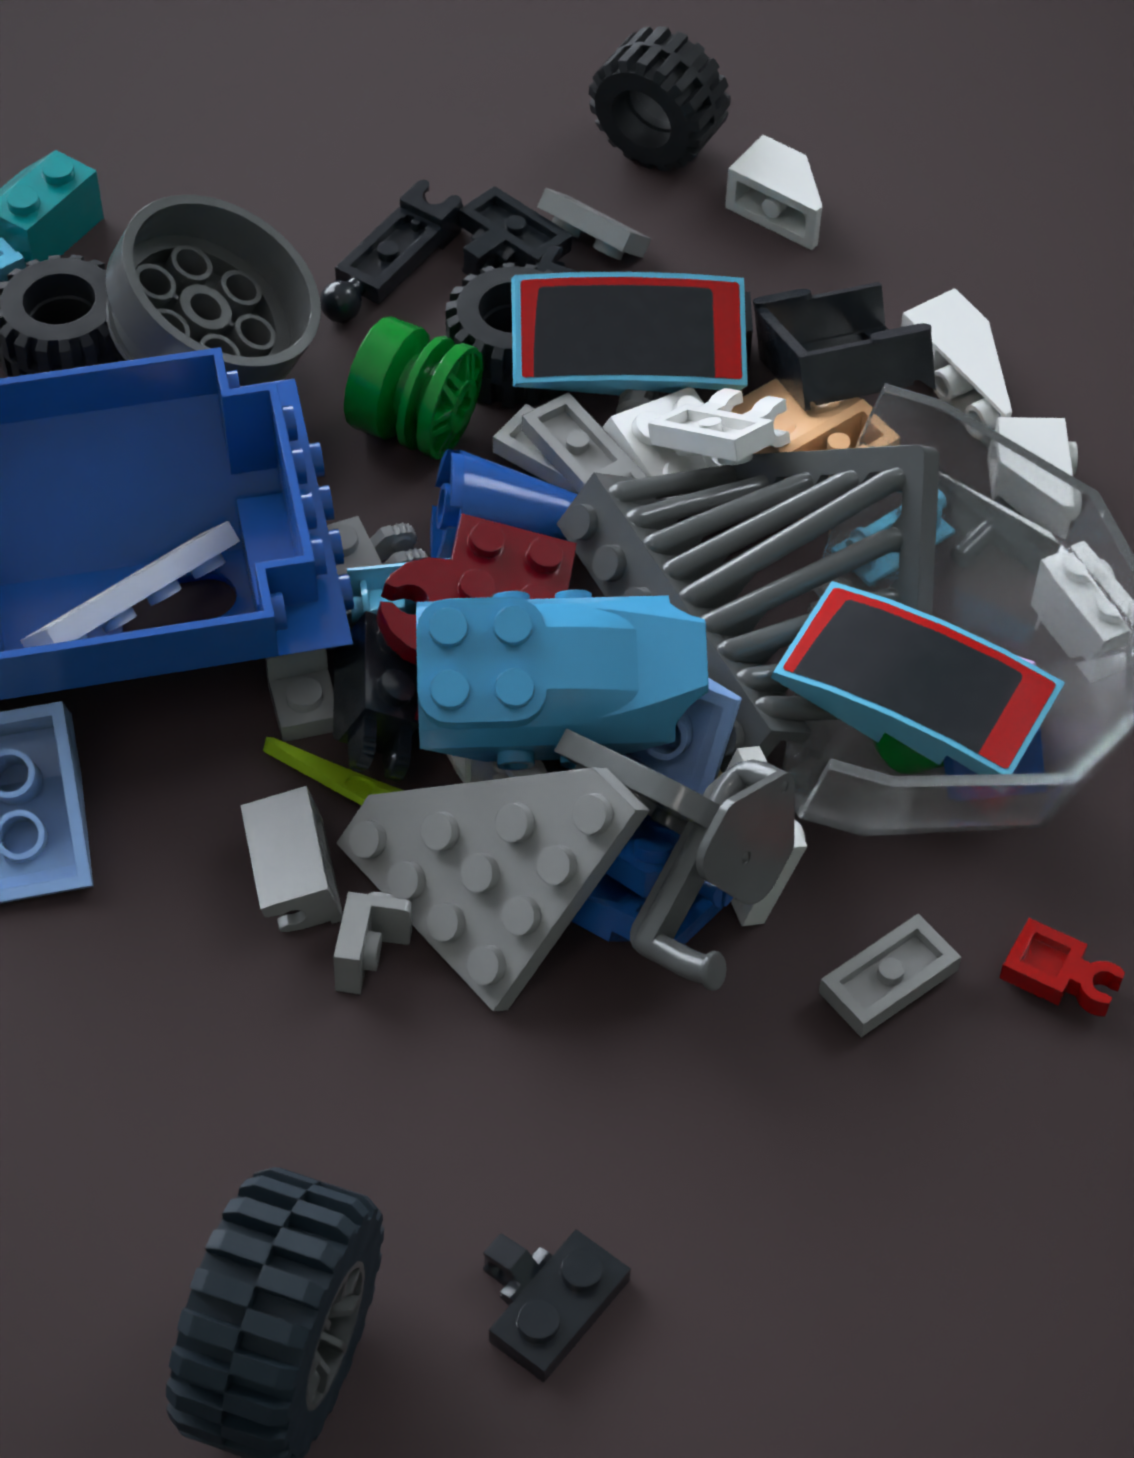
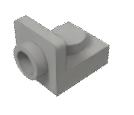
M326 649L265 658L268 687L282 741L287 742L332 733L334 689L328 671Z
M348 891L333 957L335 991L361 995L366 970L377 971L382 942L405 945L410 943L412 935L411 901L399 899L384 892L363 894Z

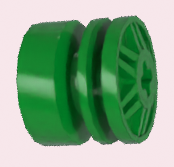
M392 316L382 318L370 329L364 338L351 365L344 395L343 409L346 422L354 429L383 440L397 435L398 442L404 448L409 450L418 449L425 456L436 460L441 459L446 449L453 450L456 447L475 410L482 383V354L476 347L466 343L456 344L451 338L446 336L435 337L430 341V335L422 327Z

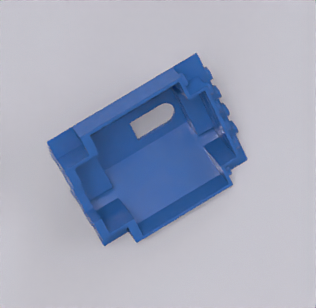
M221 347L0 378V700L353 644L346 614L347 610L354 609L349 574L338 575L336 565L344 564L339 529L328 530L326 521L334 520L331 491L329 485L318 486L317 478L325 477L320 442L309 443L295 378L240 386L237 369L229 371L225 369ZM229 521L240 542L221 553L226 563L197 579H194L191 572L177 579L179 583L214 579L230 585L237 595L236 601L228 612L219 617L123 632V627L120 626L105 633L100 625L86 634L88 638L28 648H24L20 641L204 531Z

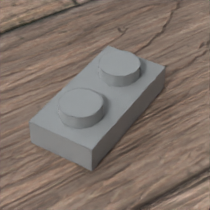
M545 188L537 205L538 208L554 216L551 222L576 238H579L581 231L595 237L596 240L592 247L618 260L622 259L624 252L643 258L652 240L566 194Z
M918 913L823 977L820 981L819 993L860 1037H863L957 972L961 956Z

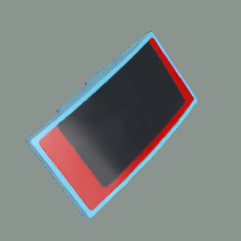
M565 272L514 275L511 278L513 387L620 395L626 389L675 393L687 387L712 390L728 388L741 391L748 386L744 278L657 272Z
M831 581L770 677L876 742H879L883 734L887 733L939 766L947 755L1000 788H1003L1010 779L1065 684L1064 681L1010 651L947 621L891 599Z

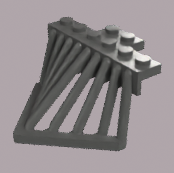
M915 444L753 454L752 460L739 465H721L641 479L594 472L557 522V525L568 541L577 543L576 554L605 597L669 595L670 603L690 615L705 619L708 678L742 698L720 770L724 773L737 748L760 746L765 758H767L781 740L806 742L813 733L805 721L840 720L802 696H787L785 692L789 688L770 678L778 664L765 665L779 648L791 645L811 612L752 631L767 611L884 555L896 552L899 553L898 579L890 587L871 593L932 616L940 456L938 450L934 447ZM894 492L902 493L901 515L889 529L874 533L737 598L757 572ZM678 496L671 499L656 502V499ZM687 517H691V518H688V519H686V520H683V521L677 523V521L680 520V519L687 518ZM739 522H742L726 530L725 532L699 544L703 537L713 534L727 527H730ZM793 523L787 528L781 530L775 535L769 537L768 539L764 540L758 545L752 547L751 549L747 550L746 552L742 553L741 555L735 557L734 559L722 565L726 558L731 554Z

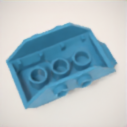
M573 589L560 591L555 594V598L530 599V595L525 592L505 591L496 593L493 597L447 598L438 601L417 602L416 642L420 749L482 762H497V767L503 770L530 769L535 766L536 760H560V766L574 769L576 766L574 763L554 751L566 728L621 755L675 742V729L679 719L696 700L708 693L705 619L690 615L670 603L669 595L592 597V593L589 591Z

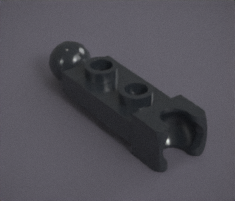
M427 180L416 182L400 197V207L389 215L335 267L336 281L327 284L320 295L323 314L331 321L344 323L358 315L362 305L361 296L379 305L437 248L444 249L460 234L462 228L458 226L459 209L463 207L461 198L457 195H452L442 203H428L425 193L429 191V182Z

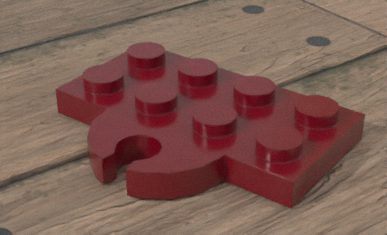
M462 513L457 526L450 559L427 557L405 563L387 578L381 597L390 601L408 599L417 603L447 598L493 597L494 594L500 592L520 591L528 593L530 599L555 598L556 593L568 590L577 543ZM380 601L376 614L377 625L384 636L386 644L403 660L417 665L416 614H407L397 608L392 602ZM417 706L416 715H415V719H416V720H419V718H418V706Z

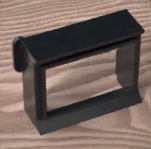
M879 282L811 295L810 289H796L757 297L753 300L759 358L805 411L811 410L810 402H814L817 406L913 386V381L918 379L936 390L931 325L920 323L889 330L885 326L882 284Z

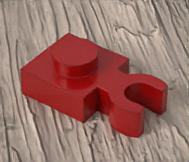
M1028 918L1003 963L999 978L1059 1006L1064 994L1067 992L1076 996L1079 1005L1088 1013L1105 1017L1113 997L1098 991L1094 986L1104 985L1118 992L1126 972L1118 965L1108 961L1090 963L1083 960L1088 944L1032 918Z

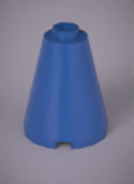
M446 449L441 459L435 487L441 488L438 505H432L431 558L446 559L451 557L456 530L462 513L568 541L558 527L557 522L576 498L577 493L468 452Z

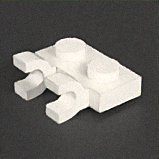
M724 388L716 392L707 403L701 406L685 404L648 422L650 443L656 446L675 449V453L680 456L705 455L718 458V462L724 465L743 464L752 460L754 453L767 446L778 448L790 443L789 432L774 429L773 424L776 416L787 410L786 399L767 396L759 400L752 410L744 414L732 413L731 410L743 402L742 391Z

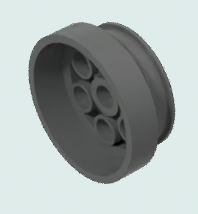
M173 195L155 200L144 206L129 222L109 258L106 269V290L108 294L106 301L107 326L116 348L126 361L221 347L226 371L237 369L240 386L280 381L295 367L314 339L319 328L321 318L320 296L313 275L301 255L270 224L253 213L220 199L200 195Z

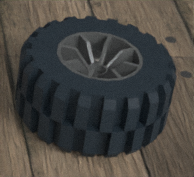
M277 1167L254 1173L252 1178L246 1179L239 1187L238 1196L235 1199H231L224 1209L222 1220L218 1228L213 1230L205 1247L206 1253L199 1268H196L189 1287L191 1288L186 1307L181 1311L177 1325L179 1332L176 1344L171 1350L168 1366L171 1369V1374L166 1383L165 1396L169 1404L166 1410L168 1417L182 1436L243 1458H304L309 1452L311 1442L316 1441L322 1432L324 1421L328 1414H331L339 1396L338 1393L342 1383L351 1368L352 1358L357 1344L361 1340L366 1324L365 1318L368 1308L372 1304L376 1288L374 1284L382 1258L380 1248L384 1241V1227L382 1226L384 1219L381 1211L368 1196Z

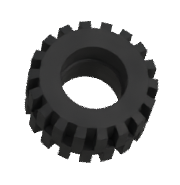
M649 26L641 28L637 33L633 32L592 77L594 81L589 85L588 94L593 98L589 102L591 113L595 114L598 118L595 123L599 130L606 133L609 137L607 141L614 148L617 146L623 151L624 157L631 161L636 159L640 162L641 166L652 169L654 165L660 171H670L673 167L676 169L685 167L719 130L729 114L727 108L731 105V95L725 92L729 85L726 77L718 72L719 64L714 57L709 58L704 53L705 48L700 43L696 42L693 44L688 40V35L680 31L672 34L668 27L658 26L653 30Z
M52 255L48 256L49 260L39 262L35 259L26 263V268L22 270L15 268L7 274L8 281L0 282V362L7 377L126 361L116 348L107 326L106 301L108 294L106 290L105 263L96 259L87 262L84 260V256L72 255L70 258Z
M504 263L502 268L494 269L492 266L480 269V275L478 276L468 275L462 279V287H454L450 293V302L446 303L445 310L446 337L451 338L456 344L466 343L474 346L481 352L483 375L479 392L480 401L490 405L494 401L502 402V407L514 408L515 403H525L529 406L538 405L539 399L544 398L550 401L559 396V390L513 387L511 278L514 275L555 272L551 270L542 272L538 270V266L526 264L525 267H515V263Z

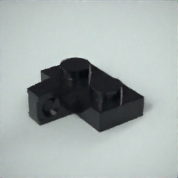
M493 186L459 209L458 226L473 235L471 237L472 242L463 247L464 267L462 272L466 275L473 274L478 276L480 275V269L489 266L497 269L500 264L503 265L504 263L516 262L522 267H525L526 264L536 265V263L541 261L545 252L552 244L563 247L562 254L558 260L571 252L572 234L496 186Z
M577 1229L574 1230L553 1256L541 1247H538L531 1255L527 1249L500 1233L483 1252L485 1257L483 1270L505 1286L500 1291V1298L509 1307L489 1329V1342L544 1383L630 1281L631 1268Z

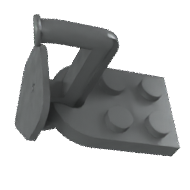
M566 728L554 750L556 753L576 765L574 770L592 767L607 768L650 810L647 815L651 817L652 821L680 836L630 930L632 947L641 956L686 980L703 984L709 991L718 990L726 977L727 968L724 956L718 951H711L707 954L700 953L678 942L674 937L705 881L747 905L760 902L772 890L794 848L793 775L769 763L751 759L739 762L722 773L701 795L659 772Z

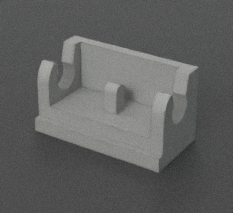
M303 786L240 805L259 905L264 917L278 916L289 911L300 910L297 913L286 914L277 919L279 931L281 932L301 930L329 921L332 924L341 922L343 912L324 822L308 787Z

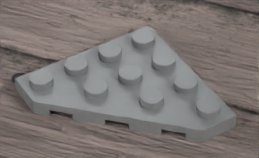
M592 767L368 795L336 844L381 892L391 894L399 899L411 901L412 925L492 1011L508 1010L650 810L607 768Z

